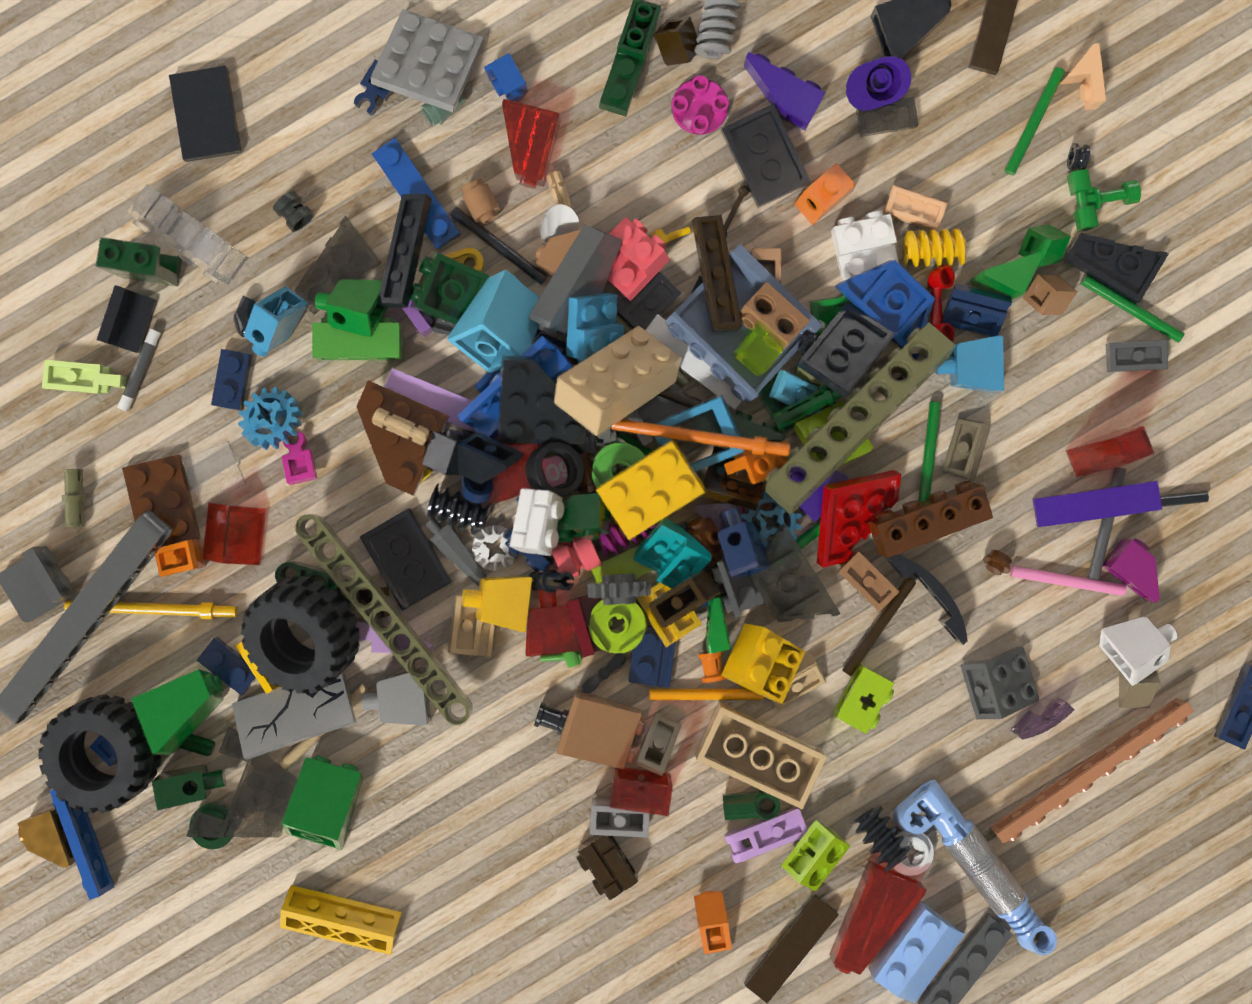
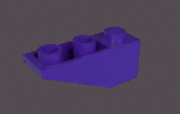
M748 52L744 68L770 104L774 103L781 119L806 131L825 92L821 91V87L815 82L809 80L805 82L795 77L796 74L786 67L778 68L771 64L766 56L759 53L754 55Z

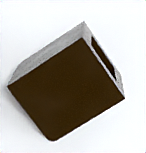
M690 16L666 20L654 34L665 65L690 63L695 57L694 49L699 44L696 40L697 34Z

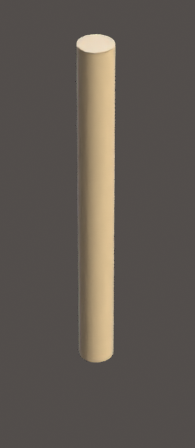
M364 683L350 694L353 707L362 700L363 693L370 692V689ZM324 734L299 742L279 761L280 765L287 770Z

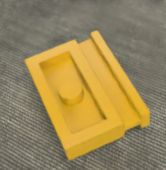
M659 583L651 588V595L636 597V601L643 609L665 647H668L701 626L702 623L695 612L692 611L668 627L663 628L649 607L650 602L671 590L670 587Z

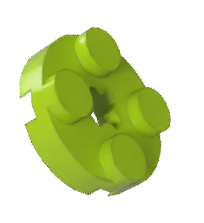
M601 600L591 612L590 636L599 648L607 652H629L642 642L647 632L646 616L637 602L634 604L603 605V600ZM614 617L618 620L622 618L625 620L622 632L611 630L610 627L613 625L612 619Z

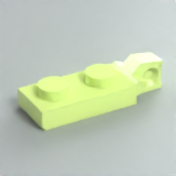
M45 360L42 388L103 394L109 393L110 387L125 388L128 377L111 374L112 368L105 367L104 365Z

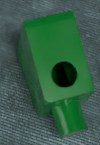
M342 279L337 283L331 294L318 292L315 297L316 309L327 311L329 325L332 328L366 337L373 336L388 307H383L377 303L382 280Z

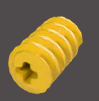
M957 228L953 229L951 233L948 229H942L939 234L933 229L928 232V235L925 230H919L916 236L913 231H907L903 239L902 248L904 265L906 267L908 260L912 259L914 267H918L920 259H923L925 266L929 267L931 259L935 258L936 265L941 266L943 258H946L948 265L952 266L955 257H958L960 265H964L966 259V239L960 229Z

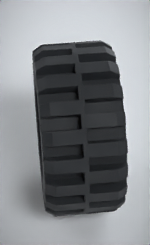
M293 576L275 583L249 605V608L243 615V623L241 624V635L244 636L242 639L243 648L248 650L249 654L247 657L251 664L254 663L258 669L256 671L261 676L265 675L269 678L268 682L274 686H282V690L288 692L296 690V693L305 694L309 692L315 693L321 691L324 687H328L349 667L358 653V640L360 639L359 628L355 626L357 619L354 613L351 614L349 603L346 600L343 601L338 596L340 593L334 588L330 590L326 587V583L319 580L313 582L312 578L301 576L298 578ZM287 620L297 623L308 633L315 650L304 646L293 636Z
M109 695L89 697L57 714V717L51 719L47 724V731L42 733L40 744L43 747L38 749V759H42V765L39 767L41 774H45L47 777L46 785L49 789L53 788L57 792L55 796L62 802L67 800L69 802L68 806L76 810L83 807V811L87 813H95L96 811L101 813L109 812L114 808L121 807L148 787V784L154 780L157 775L156 768L161 763V755L152 754L132 701L124 703L125 699L116 695L111 698ZM87 731H93L102 735L113 746L118 762L115 775L99 771L89 761L84 748Z

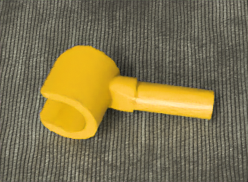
M685 227L666 235L660 228L653 232L650 238L656 235L667 245L676 238L690 234L691 231L689 227Z

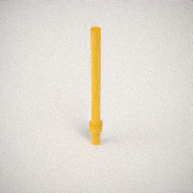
M66 600V601H65V603H64V610H65V611L67 610V608L70 606V604H71L74 600ZM117 602L109 613L200 616L201 619L214 620L215 617L236 618L238 616V607L218 606L214 602H202L201 605Z

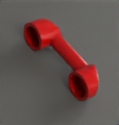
M949 265L936 267L928 277L927 285L930 294L935 298L930 312V324L950 341L954 342L955 331L953 326L949 323H942V289L953 286L955 274Z

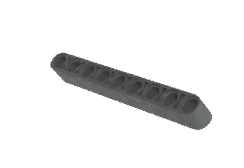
M152 511L144 512L135 521L0 694V712L15 725L21 723L32 712L171 535L173 529Z

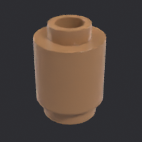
M476 179L462 188L464 194L462 198L475 222L482 221L485 225L498 218L497 213L501 208L488 184H484L482 179Z

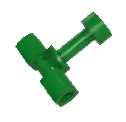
M1088 169L1074 171L1067 176L1070 196H1076L1078 209L1074 212L1077 232L1092 230L1099 226L1096 210L1100 209L1101 203L1122 200L1125 205L1140 202L1141 188L1137 180L1123 182L1120 189L1100 192L1097 187H1091Z

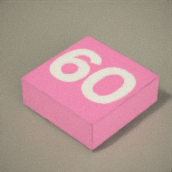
M558 455L543 459L542 466L547 483L552 487L564 484L568 473L563 459Z

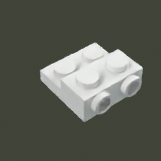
M875 211L866 214L865 220L855 222L854 217H848L837 221L838 226L833 227L831 235L842 281L889 260H896L898 262L895 249L897 241L891 214L883 215L882 211Z

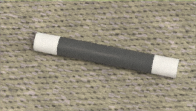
M149 329L117 408L129 412L160 337V332Z

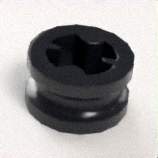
M1073 143L1068 153L1067 168L1071 170L1075 167H1078V170L1086 169L1090 158V146L1084 144L1082 147H1079L1078 143Z

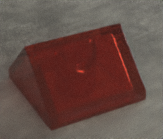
M208 502L203 559L224 564L260 565L267 508Z

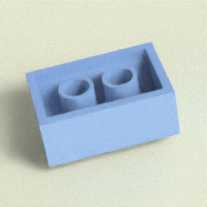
M918 899L868 969L873 979L899 998L916 1003L965 936V933Z

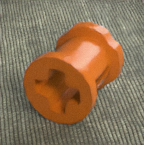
M708 651L698 653V658L702 661L704 672L702 682L709 683L727 679L721 676L723 672L721 660L723 651L709 654Z

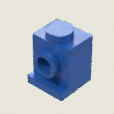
M510 53L484 66L489 81L492 80L491 83L499 97L504 95L510 104H515L525 97L524 94L528 92L526 82Z

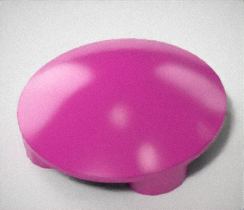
M696 76L682 84L675 92L671 103L672 115L676 123L686 132L696 135L708 134L718 129L725 121L728 114L729 101L720 85L704 76Z

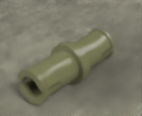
M63 469L65 495H62V501H65V527L85 526L83 501H86V494H83V469Z

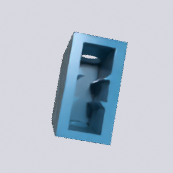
M284 286L255 303L244 333L245 338L253 343V352L264 357L271 350L287 341L304 313L308 302Z
M1003 335L955 344L951 356L935 373L951 374L952 387L989 393L1004 391Z

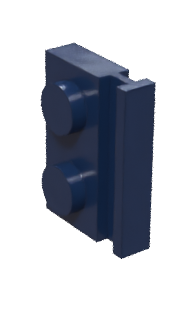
M955 283L954 290L942 315V323H949L956 328L992 337L998 336L1007 316L1009 306L1011 307L1012 298Z
M647 626V632L642 642L632 650L628 682L670 688L676 642L665 647L652 626Z

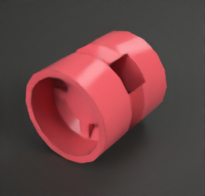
M582 536L573 537L572 543L560 542L552 549V554L560 572H570L573 577L580 575L581 569L590 571L602 565L593 541L584 539Z

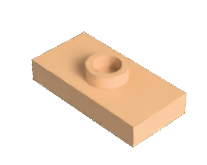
M893 185L883 215L891 214L892 218L928 230L934 229L938 232L948 203Z

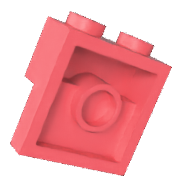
M625 217L609 233L623 241L607 282L631 301L670 261V258L665 251L667 248L666 244L658 236L654 235L650 238L645 234L648 230L639 220L634 219L631 222Z

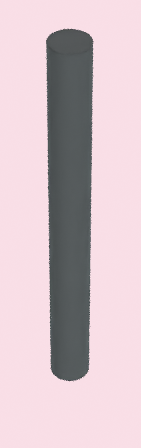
M1114 468L1110 487L1123 486L1126 473L1125 468ZM1115 517L1103 518L1101 520L1088 578L1100 579Z

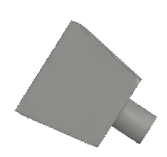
M426 667L416 668L418 671L426 672ZM407 671L381 678L376 682L377 692L362 694L363 710L379 709L380 721L382 723L427 725L431 721L429 698Z

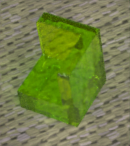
M757 326L748 333L732 355L756 376H760L779 357L783 347Z

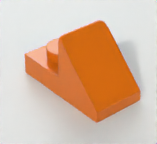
M187 540L164 546L155 554L160 577L205 568L200 540Z

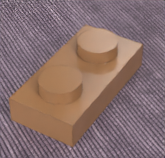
M856 551L837 570L878 612L899 593L859 551Z

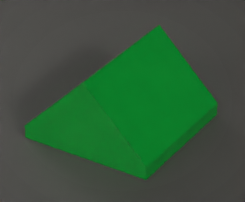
M1041 251L986 269L970 279L971 285L981 290L1009 296L1014 300L1024 295L1042 259Z

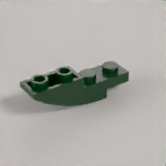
M633 0L617 46L616 56L599 102V109L627 116L651 46L661 5L645 0Z

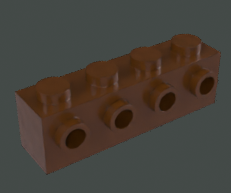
M971 480L963 481L956 484L954 490L948 492L945 490L936 491L929 494V499L919 502V500L910 501L903 504V509L898 511L887 510L876 514V519L868 521L877 553L889 558L992 519L993 514L984 485L972 483Z

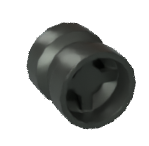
M290 191L283 195L273 206L276 214L279 217H284L286 225L292 232L299 231L305 227L314 217V213L310 208L302 205L301 198L295 191Z

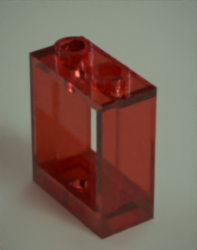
M625 766L624 769L614 767L609 808L669 817L673 790L671 773L664 772L661 776L648 769ZM641 774L645 776V779L642 781L638 779V776Z

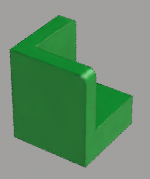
M1049 224L1029 227L1018 254L1025 257L1041 251L1042 259L1038 265L1040 267L1059 263L1062 260L1071 236Z

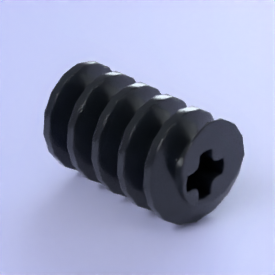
M438 483L428 503V518L433 519L438 513L439 522L444 523L449 517V526L454 527L460 521V530L465 531L471 525V534L476 535L480 529L484 528L493 503H489L483 509L482 503H475L473 505L466 498L463 501L460 500V491L458 490L452 497L449 496L450 487L448 486L442 492H439Z
M879 806L869 809L852 821L850 825L859 823L860 825L855 831L856 834L867 833L862 842L864 844L874 843L869 852L871 854L881 853L876 862L878 864L888 863L883 871L886 873L905 860L912 847L910 845L900 846L904 836L893 837L897 827H886L890 817L880 818L879 814L883 807Z

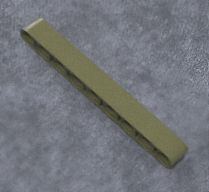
M306 514L299 517L295 524L297 536L433 705L450 724L461 725L465 723L473 711V704L335 531L319 515ZM310 519L317 523L318 528L317 532L312 536L305 530V525ZM328 542L333 543L336 547V553L331 559L326 557L323 551L325 544ZM345 565H350L354 569L355 575L351 581L345 580L342 576V569ZM363 588H368L373 593V600L370 604H366L360 599V592ZM381 611H387L391 615L392 621L387 627L382 626L378 621V615ZM399 634H405L409 637L410 646L408 649H402L397 645L396 639ZM417 657H423L428 661L429 667L426 672L416 669L414 662ZM435 680H442L446 683L447 692L440 695L434 691L433 682ZM452 704H462L466 709L465 716L456 717L451 711Z

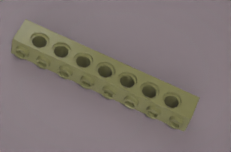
M928 323L922 330L919 327L916 328L907 338L909 343L903 349L897 347L887 358L888 363L882 369L879 366L874 369L867 378L869 382L863 388L856 387L847 398L849 402L843 408L836 407L827 417L829 422L822 429L817 426L808 435V442L802 448L797 446L790 452L786 458L788 462L781 469L777 466L768 474L765 492L790 515L951 356L955 344L932 324ZM911 354H921L925 360H915ZM900 373L905 377V380H895L891 374ZM879 392L885 396V399L882 401L875 400L871 394ZM860 412L866 419L857 421L852 418L851 414ZM840 432L846 439L836 441L830 434ZM820 452L825 456V459L823 461H815L810 457V454ZM793 472H800L804 475L805 479L801 482H795L789 475Z

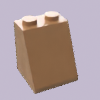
M576 689L556 753L624 769L626 762L631 763L636 750V746L632 745L635 734L640 736L645 719L641 718V709Z

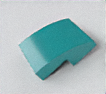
M663 518L635 551L633 560L658 573L656 581L672 589L690 576L701 571L709 563L712 555L693 536L675 523Z

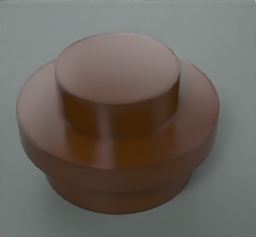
M991 550L990 554H986L983 558L986 569L996 575L1008 574L1012 569L1010 566L1012 559L1001 551Z

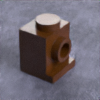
M698 517L688 524L686 532L693 536L712 555L709 563L720 561L724 553L718 537L719 529L711 517L705 519Z

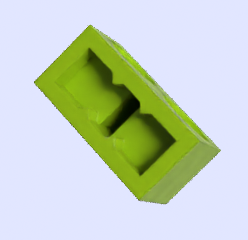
M815 820L781 866L799 884L817 891L850 848V845L833 829Z

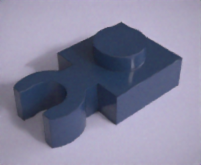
M376 59L360 82V85L366 89L365 92L359 93L354 99V105L357 108H360L364 101L370 102V106L367 109V113L370 116H373L378 109V99L381 98L387 102L393 92L371 84V75L378 62Z

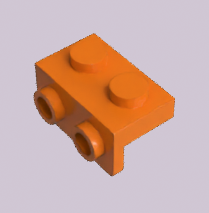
M744 450V452L734 455V460L724 464L728 475L746 468L751 483L756 484L766 480V477L774 468L778 466L781 469L788 461L786 460L787 456L770 453L757 455L752 454L750 450Z

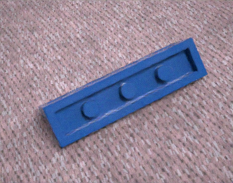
M541 336L521 355L532 356L540 367L555 381L573 367L561 350L544 336ZM501 375L457 415L461 422L473 427L476 432L492 439L497 437Z

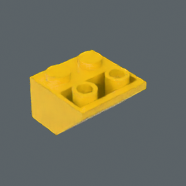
M744 623L721 676L745 689L783 704L806 651L765 627Z

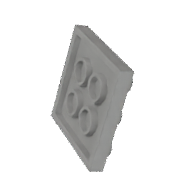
M402 9L371 75V84L454 113L484 45V37Z

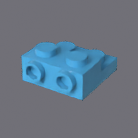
M601 293L569 298L566 356L576 358L578 363H581L624 335V325L616 323L618 294Z

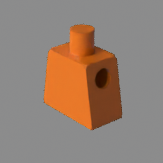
M836 163L801 194L794 205L813 226L852 193L856 185ZM809 199L813 201L817 209L810 204Z

